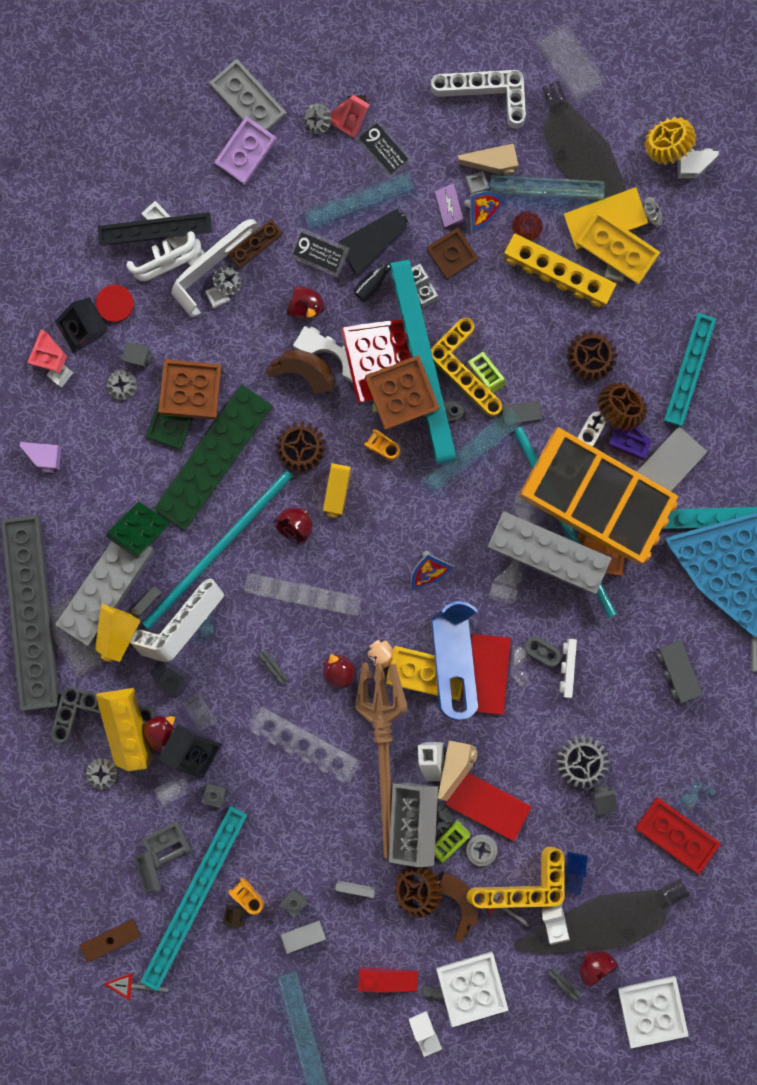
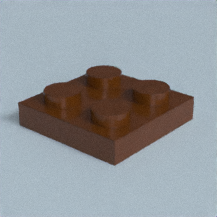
M458 227L426 247V250L446 280L479 259Z

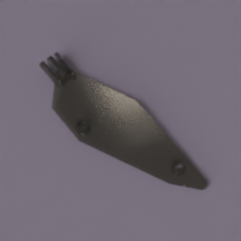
M556 81V86L561 98L558 97L554 84H549L554 101L551 100L547 87L543 86L542 90L550 109L542 130L555 165L593 202L627 191L609 143L567 102L560 81ZM641 227L636 228L635 234L640 233Z
M679 878L659 890L598 895L564 914L570 941L550 945L546 925L517 940L514 946L517 950L538 954L628 947L661 929L669 907L687 898L690 894L686 891L685 885L682 884V879ZM543 935L546 938L544 941H540L539 937Z

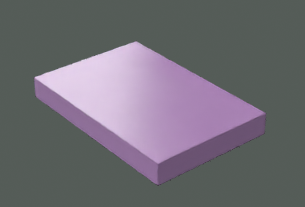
M246 116L214 163L245 185L274 145L277 137Z

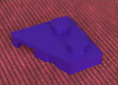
M639 427L631 431L625 430L624 432L621 428L618 430L615 428L608 446L644 460L651 440L641 433Z

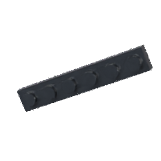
M210 212L97 226L100 246L187 236V233L190 231L195 235L213 233Z

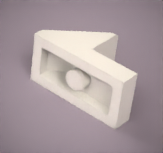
M562 904L559 906L542 907L543 922L546 924L550 945L570 941Z
M427 1011L409 1018L416 1042H418L424 1057L442 1050Z

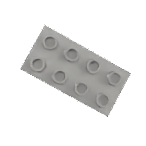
M412 783L393 784L389 863L414 867L434 866L437 786Z

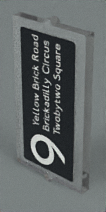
M378 118L368 127L365 126L364 130L354 138L389 179L393 178L400 171H404V168L414 160Z
M300 227L296 240L293 241L294 245L289 257L339 278L342 267L346 264L345 259L350 248Z

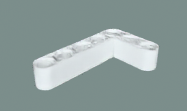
M518 70L438 74L431 80V92L438 97L506 93L508 125L513 129H519L524 124L526 116L524 80L522 73ZM516 79L519 83L512 84L510 80ZM497 80L500 84L493 85L491 81ZM474 81H478L481 83V85L477 87L474 86L472 83ZM455 82H460L463 86L458 88L455 87L453 84ZM437 83H441L444 85V87L439 89L436 88L434 85ZM517 97L520 101L514 103L511 101V98ZM516 115L519 116L521 120L514 121L512 117Z
M213 579L205 580L159 635L144 630H137L130 643L142 656L162 662L171 661L224 596L223 591Z

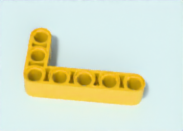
M462 318L432 347L431 352L434 364L487 416L496 417L502 410L501 401L453 355L472 335L474 330L473 321L469 318ZM467 324L470 327V331L463 332L460 326ZM453 337L457 340V344L449 345L447 339ZM435 351H441V352H443V354H444L443 358H441V359L435 358L434 355H433L434 352H435ZM449 364H455L457 366V371L450 372L448 371L447 366ZM468 377L471 383L463 385L461 378ZM481 390L485 396L478 399L475 397L474 392ZM494 403L498 406V410L491 412L488 409V405Z
M550 846L543 849L541 854V886L475 887L468 891L467 901L477 908L559 906L564 901V854L560 849ZM555 852V859L551 861L550 854ZM555 871L556 876L551 881L550 874ZM555 891V898L550 900V894ZM518 892V899L513 902V894ZM537 892V898L532 901L531 895ZM480 893L481 899L475 903L474 898L476 894ZM496 893H499V900L497 902H494V895Z

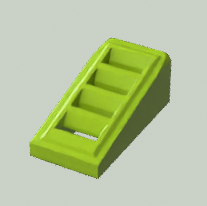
M484 352L468 361L478 379L492 393L506 385L504 377ZM483 358L485 363L476 367L474 363ZM489 366L488 370H486L483 373L480 372L485 367ZM493 372L494 375L486 380L485 377Z
M456 820L435 842V856L444 863L470 837L471 833ZM455 829L462 835L461 838L454 832ZM450 834L458 841L456 844L448 837ZM444 840L452 847L451 849L443 843ZM438 846L446 852L445 855L437 849Z

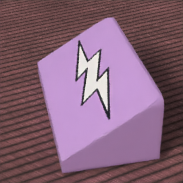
M454 184L435 191L444 227L463 223V216Z

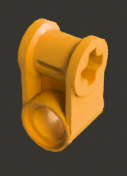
M373 429V434L363 445L389 461L397 460L400 456L398 444L380 431ZM390 447L397 449L396 454L393 456H389L386 453Z
M243 877L233 890L230 889L228 891L230 896L250 914H258L264 908L263 898ZM257 900L260 904L259 909H252L250 901Z

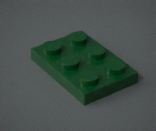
M138 501L107 532L106 538L138 559L166 530L169 522Z

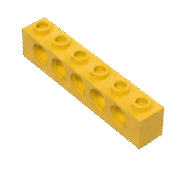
M515 233L503 255L508 264L512 266L517 264L523 267L522 270L528 274L535 273L539 275L542 281L547 283L551 281L557 284L556 287L562 291L569 290L573 292L576 298L581 300L585 298L591 301L590 304L597 308H604L616 286V283ZM526 252L530 257L522 259L520 253ZM537 261H544L546 263V267H539L537 265ZM561 269L563 271V275H555L554 270ZM577 277L580 280V284H573L571 278ZM588 286H595L597 292H589Z

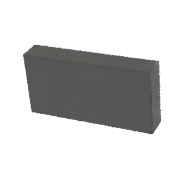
M539 400L502 406L504 425L542 420Z
M150 851L134 855L144 892L160 890Z

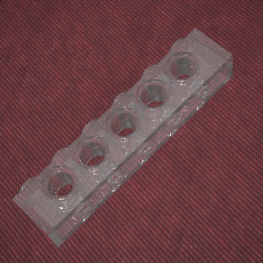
M251 573L247 575L244 588L245 593L357 617L362 597Z
M261 705L257 707L248 724V727L251 728L250 732L258 736L261 734L267 736L268 742L276 746L278 743L285 746L284 750L292 755L295 752L302 756L301 760L309 764L312 762L318 764L319 770L327 774L329 771L336 774L335 778L343 783L346 780L351 781L361 762L360 759ZM267 721H272L275 724L274 731L269 732L265 729ZM284 730H289L292 733L290 741L282 739L281 734ZM300 740L308 741L309 748L307 750L299 748L298 743ZM318 749H323L326 752V757L322 760L315 756V752ZM335 758H340L343 761V767L340 769L334 768L332 761Z

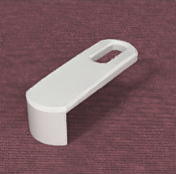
M254 219L245 220L175 281L171 294L190 317L198 316L201 312L185 290L258 229V224Z

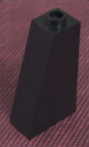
M398 208L338 241V246L344 250L343 255L356 278L360 277L407 229L406 223H408V220L403 212H399Z
M159 660L150 673L157 685L173 695L183 694L193 678L171 663Z

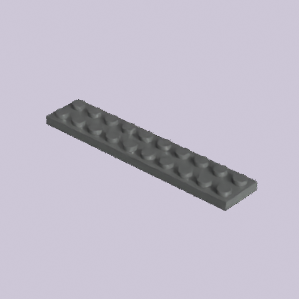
M40 515L1 519L20 711L59 706L60 700Z

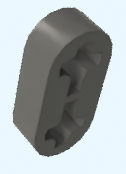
M154 586L131 610V613L139 619L163 592Z

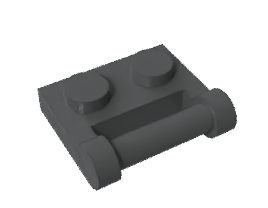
M178 820L142 838L147 851L151 853L153 863L157 869L162 868L163 864L185 853L188 855L193 852ZM179 841L181 842L182 847L160 858L158 857L157 852Z

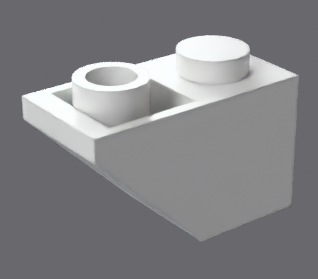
M707 148L701 151H694L692 149V152H687V157L683 156L681 161L678 160V178H697L715 161L719 151Z
M425 742L418 745L419 767L425 781H441L445 763L444 742Z

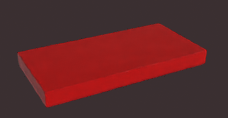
M472 634L471 647L478 702L476 712L504 715L511 641L509 637Z
M470 773L465 776L445 803V805L513 841H515L532 808L527 803Z
M658 797L635 827L636 830L698 875L721 845L719 841Z

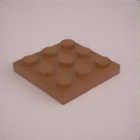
M419 355L364 375L385 430L440 410Z
M164 359L158 414L216 420L221 364Z

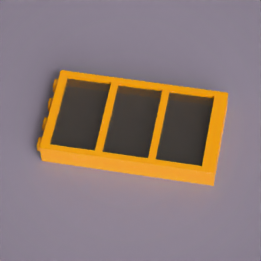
M559 427L553 431L518 495L521 499L637 565L646 563L652 554L650 552L652 546L658 543L661 529H664L669 522L668 515L675 510L678 504L676 502L678 495Z

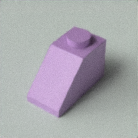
M20 442V447L33 463L42 469V472L54 473V470H59L62 449L60 446Z

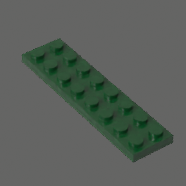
M241 384L154 509L184 530H187L273 405Z

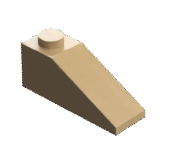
M514 144L458 155L457 159L458 165L495 174H504V176L512 175L518 169Z
M449 741L438 799L448 801L473 767L478 754L475 746Z

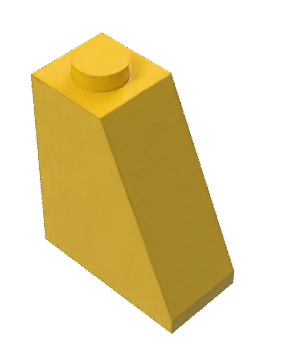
M331 463L323 512L327 513V517L338 518V515H343L351 467Z
M102 604L95 650L102 654L101 658L108 662L112 660L120 662L141 620L130 613Z

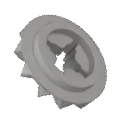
M316 103L310 105L305 110L306 114L303 118L306 122L305 127H309V132L323 134L331 125V113L323 104ZM317 115L318 117L323 118V120L317 121L316 123V121L312 120V118L316 117Z
M648 197L644 201V211L649 222L658 227L663 222L661 208L654 198Z
M225 265L214 272L213 284L219 292L225 295H234L242 287V278L238 277L239 272L233 270V267L228 268ZM232 277L230 282L223 283L226 278Z
M118 370L111 373V376L107 379L106 388L113 398L127 400L135 394L137 381L130 372ZM120 377L124 383H129L124 386L123 393L119 387H116L119 384Z
M104 758L92 761L86 772L87 782L93 788L100 790L111 787L117 778L115 765L110 760ZM101 766L103 772L109 773V775L102 778V782L99 776L93 775V773L100 771Z
M476 835L468 842L466 853L473 864L486 866L495 860L497 845L487 835ZM484 842V848L490 851V853H483L481 858H479V851L474 849V847L479 848Z

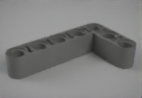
M73 687L63 691L51 732L52 739L55 742L63 743L71 738L79 708L101 713L96 698L97 693ZM70 691L76 693V699L73 702L68 699ZM89 696H93L95 699L93 706H89L86 702ZM138 704L141 717L145 710L151 713V718L156 716L153 708ZM65 710H69L71 712V718L69 720H65L63 718V712ZM61 728L66 732L64 739L58 737V731Z

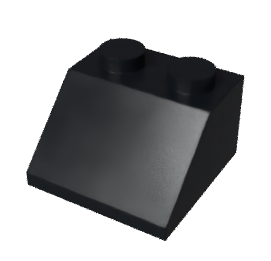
M91 298L72 302L55 320L73 353L100 339L108 331Z

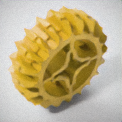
M673 117L672 120L667 118L664 122L660 121L659 125H654L653 130H648L649 135L645 136L646 141L644 142L647 155L653 162L658 164L664 163L665 165L669 162L674 164L676 160L681 161L683 156L687 157V152H692V147L695 146L696 134L688 120H683L682 117L679 119Z

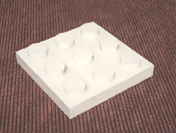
M492 951L436 968L452 1027L508 1011Z
M675 976L617 988L630 1048L689 1036Z

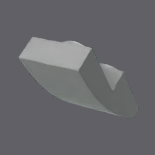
M421 264L413 267L412 272L419 302L423 308L439 300V297Z
M320 921L280 935L286 954L326 940Z

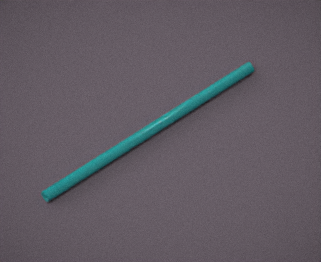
M521 426L513 431L533 469L538 457ZM545 473L540 485L550 504L565 513ZM559 520L567 538L581 544L574 528ZM600 584L596 595L607 617L610 618L617 613L602 584Z
M288 470L276 480L142 622L146 628L150 629L291 480L293 475Z

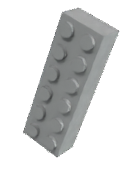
M504 511L487 548L593 595L597 593L612 559Z
M111 542L55 625L91 647L97 639L101 605L105 604L116 609L118 608L153 556L155 550L149 546L136 559L114 542Z

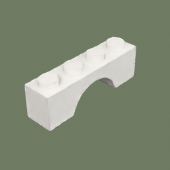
M304 326L293 345L294 349L303 350L314 355L324 352L335 355L343 366L342 377L353 383L345 347L341 348L336 345V341L329 336L324 338L319 335L320 331L314 327L307 328Z

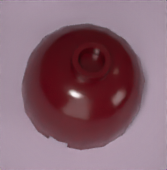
M287 508L274 520V523H277L275 526L277 531L287 539L288 535L297 540L296 544L303 545L312 533L313 524L309 513L302 508Z
M590 951L582 957L584 961L579 969L580 978L587 988H591L618 968L619 965L607 952L599 951L593 953Z

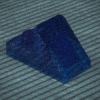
M567 853L564 869V892L581 894L583 878L586 877L587 855Z

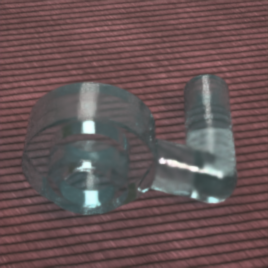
M212 612L201 624L200 638L209 639V636L213 635L214 624H211Z
M695 781L690 792H685L681 799L682 808L689 812L692 810L697 801L699 790L714 797L717 790L700 781Z

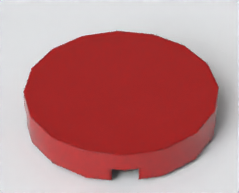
M121 285L106 286L99 292L96 298V308L103 319L113 323L125 321L131 315L134 307L131 293Z

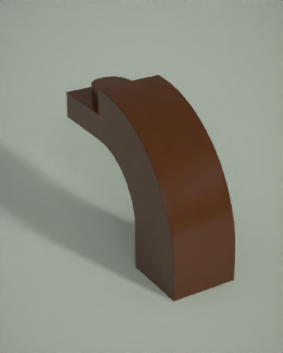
M303 350L285 351L281 358L272 360L266 370L269 377L287 372L298 373L307 379L314 394L330 391L336 383V379L329 366L316 355Z
M443 871L442 883L439 884V887L444 890L440 893L454 898L460 905L461 917L454 934V940L462 943L463 938L467 939L470 927H467L468 924L476 927L478 909L467 901L466 896L470 890L468 885L459 877Z

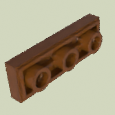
M270 219L228 253V256L241 269L280 238L283 232ZM254 241L259 242L257 246L252 245Z
M134 918L81 943L79 946L88 963L141 937V933ZM108 937H112L114 942L109 943Z

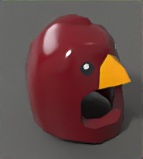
M295 286L292 300L288 303L287 315L302 319L318 317L324 311V302L321 295L313 289Z
M330 654V657L323 664L324 679L328 685L336 689L347 688L354 681L355 668L353 663L344 655Z
M155 716L145 723L143 733L146 743L155 752L161 754L162 748L167 744L170 734L174 729L175 717Z

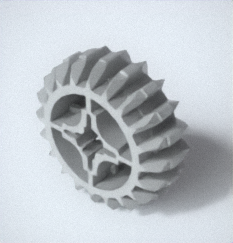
M581 735L580 741L574 736L573 744L570 740H567L566 742L569 747L567 748L562 745L561 748L565 750L564 754L561 752L557 754L563 757L562 760H556V763L563 764V766L557 768L558 771H565L561 777L569 776L566 782L570 784L574 780V787H577L579 782L581 788H585V782H587L589 787H593L592 780L599 784L600 782L597 777L605 778L601 771H608V768L603 767V764H609V760H603V757H607L608 753H601L605 747L602 745L597 748L599 741L595 740L592 744V737L590 736L587 742H585L584 735ZM581 746L591 747L596 752V755L586 756ZM573 749H576V759L567 763L569 754ZM581 756L584 759H589L588 762H585V768L581 764H577L581 761ZM598 760L596 771L590 775V765ZM580 768L585 778L574 776L569 769Z

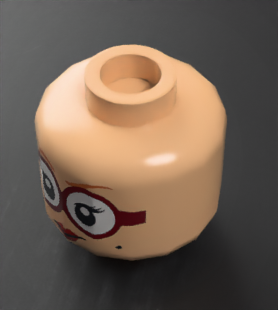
M379 640L369 646L371 650L368 651L367 655L376 667L378 663L382 664L383 669L389 666L393 653L390 644L387 641L380 642Z

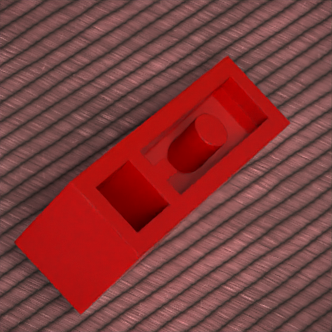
M360 967L358 991H417L418 971Z

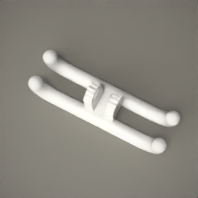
M190 231L187 233V243L173 251L168 241L164 240L162 243L165 255L161 256L157 245L152 246L155 256L154 260L140 267H135L133 262L128 261L126 266L129 272L133 273L139 281L151 280L197 257L201 250L200 240L195 239V234ZM193 248V250H192L191 252H189V253H187V254H185V255H183V256H181V257L175 259L176 257H178V256H180V255H182V254L188 252L189 250H191V249ZM155 267H158V268H156V269H154V270H152V271H150V272H148V273H145V272H147V271H149V270H151V269H153V268H155Z

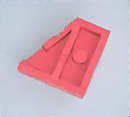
M355 95L351 96L330 112L331 124L354 138L358 134L369 104Z
M41 330L27 363L31 366L60 373L67 355L47 332Z

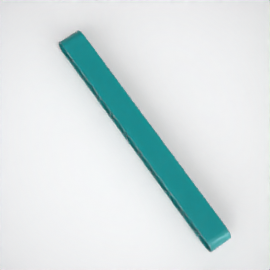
M409 259L390 263L391 275L411 358L419 355L440 408L439 411L425 415L437 465L456 461L455 449Z

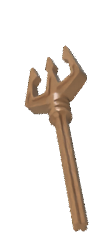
M363 663L356 698V709L369 722H372V726L375 729L373 731L375 735L373 742L378 744L384 858H389L392 809L389 743L393 741V737L390 735L392 732L390 726H392L393 721L407 711V703L396 664H391L388 680L393 684L394 704L390 706L384 685L385 675L381 663L376 664L373 704L370 703L367 682L371 675L368 663Z

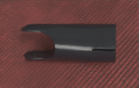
M383 264L379 269L370 272L353 290L354 294L363 302H366L382 285L385 275L390 271V266Z

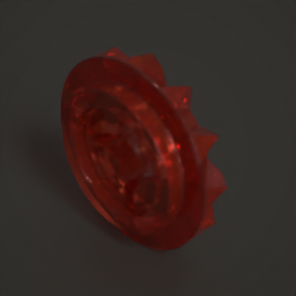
M522 211L514 218L512 230L515 234L532 241L542 231V220L538 217V214H534L531 211ZM529 219L530 225L533 227H530L527 233H525V226H522V224H525Z

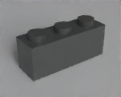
M682 640L657 648L658 653H656L659 664L663 663L665 668L663 675L666 682H670L672 686L670 693L673 700L683 703L703 695Z

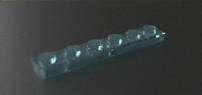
M409 171L305 210L303 213L309 229L312 230L414 191L415 187Z
M491 175L490 192L495 194L604 200L605 181Z
M511 407L455 452L456 461L439 464L425 475L422 480L435 493L519 427L523 421Z
M297 970L279 975L278 981L306 1084L328 1085Z

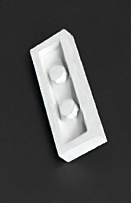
M567 639V643H563V654H566V659L561 665L564 681H560L559 689L560 693H563V697L572 698L576 639Z

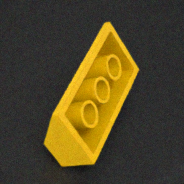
M134 688L97 693L96 698L115 766L126 771L147 769L152 760V755L144 737V724Z

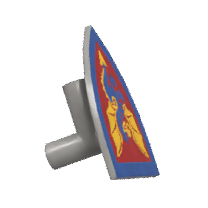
M483 191L470 195V200H465L464 206L470 209L471 231L485 226L500 210L504 200L499 195Z
M425 551L422 554L423 558L416 565L412 573L411 588L417 589L435 583L445 577L455 567L430 555L429 551Z

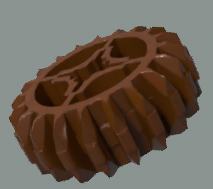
M590 330L589 336L586 331H583L582 337L577 334L575 336L576 340L572 339L570 341L572 346L567 347V350L571 353L566 354V358L572 359L567 362V365H574L570 369L571 372H574L576 369L578 370L576 377H579L581 373L584 374L582 378L584 381L587 379V376H590L591 382L594 381L595 375L598 381L602 379L601 374L607 377V371L612 372L614 369L611 365H616L617 363L616 360L612 359L618 356L617 353H612L617 347H610L613 340L611 339L607 342V334L603 338L600 337L601 331L594 335V331ZM588 341L597 342L594 347L581 345ZM601 347H603V348L605 349V351H606V354H607V360H606V362L603 360V357L600 355V348H601ZM577 349L584 356L582 365L577 359ZM597 349L595 356L587 362L588 356ZM590 364L602 366V368L597 370L586 369Z
M613 382L605 386L599 393L596 402L598 404L597 409L601 411L600 416L605 418L604 421H608L610 426L614 425L616 430L621 428L623 432L625 430L631 431L641 425L646 417L647 404L643 402L644 398L639 396L640 392H635L634 387L629 388L628 384L623 385L621 382L618 384Z
M295 421L293 422L294 428L291 429L290 425L287 424L286 427L289 431L280 430L284 436L276 437L281 443H275V447L281 449L276 450L275 453L277 455L282 454L278 458L279 461L286 460L283 463L284 467L291 464L290 471H293L294 467L297 466L298 473L301 472V467H304L305 472H308V465L315 469L313 462L321 464L318 456L321 458L325 457L320 451H326L327 448L321 446V444L326 443V440H319L323 433L319 432L316 434L318 431L317 426L311 430L312 423L309 422L307 427H304L305 423L301 421L300 427H298ZM299 432L296 441L286 443L292 434ZM305 432L315 439L316 445L305 441ZM302 438L303 445H306V447L302 448L301 453H299L298 448H295V446L300 444ZM285 449L294 450L297 454V461L290 459ZM315 451L310 459L302 461L306 452Z
M407 866L405 867L406 869L400 871L401 875L395 877L398 882L393 884L396 890L392 893L397 894V898L394 901H399L397 908H403V913L409 914V917H428L436 911V907L441 905L438 900L444 898L440 895V892L444 889L439 887L442 881H437L439 874H433L432 868ZM417 875L421 877L424 881L420 882L414 876ZM413 900L421 903L422 907L416 905Z

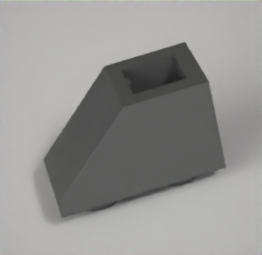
M605 785L593 787L594 791H590L595 814L600 816L617 811L614 790Z

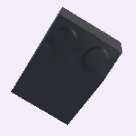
M177 724L172 730L167 744L162 748L158 759L177 771L204 778L222 744Z

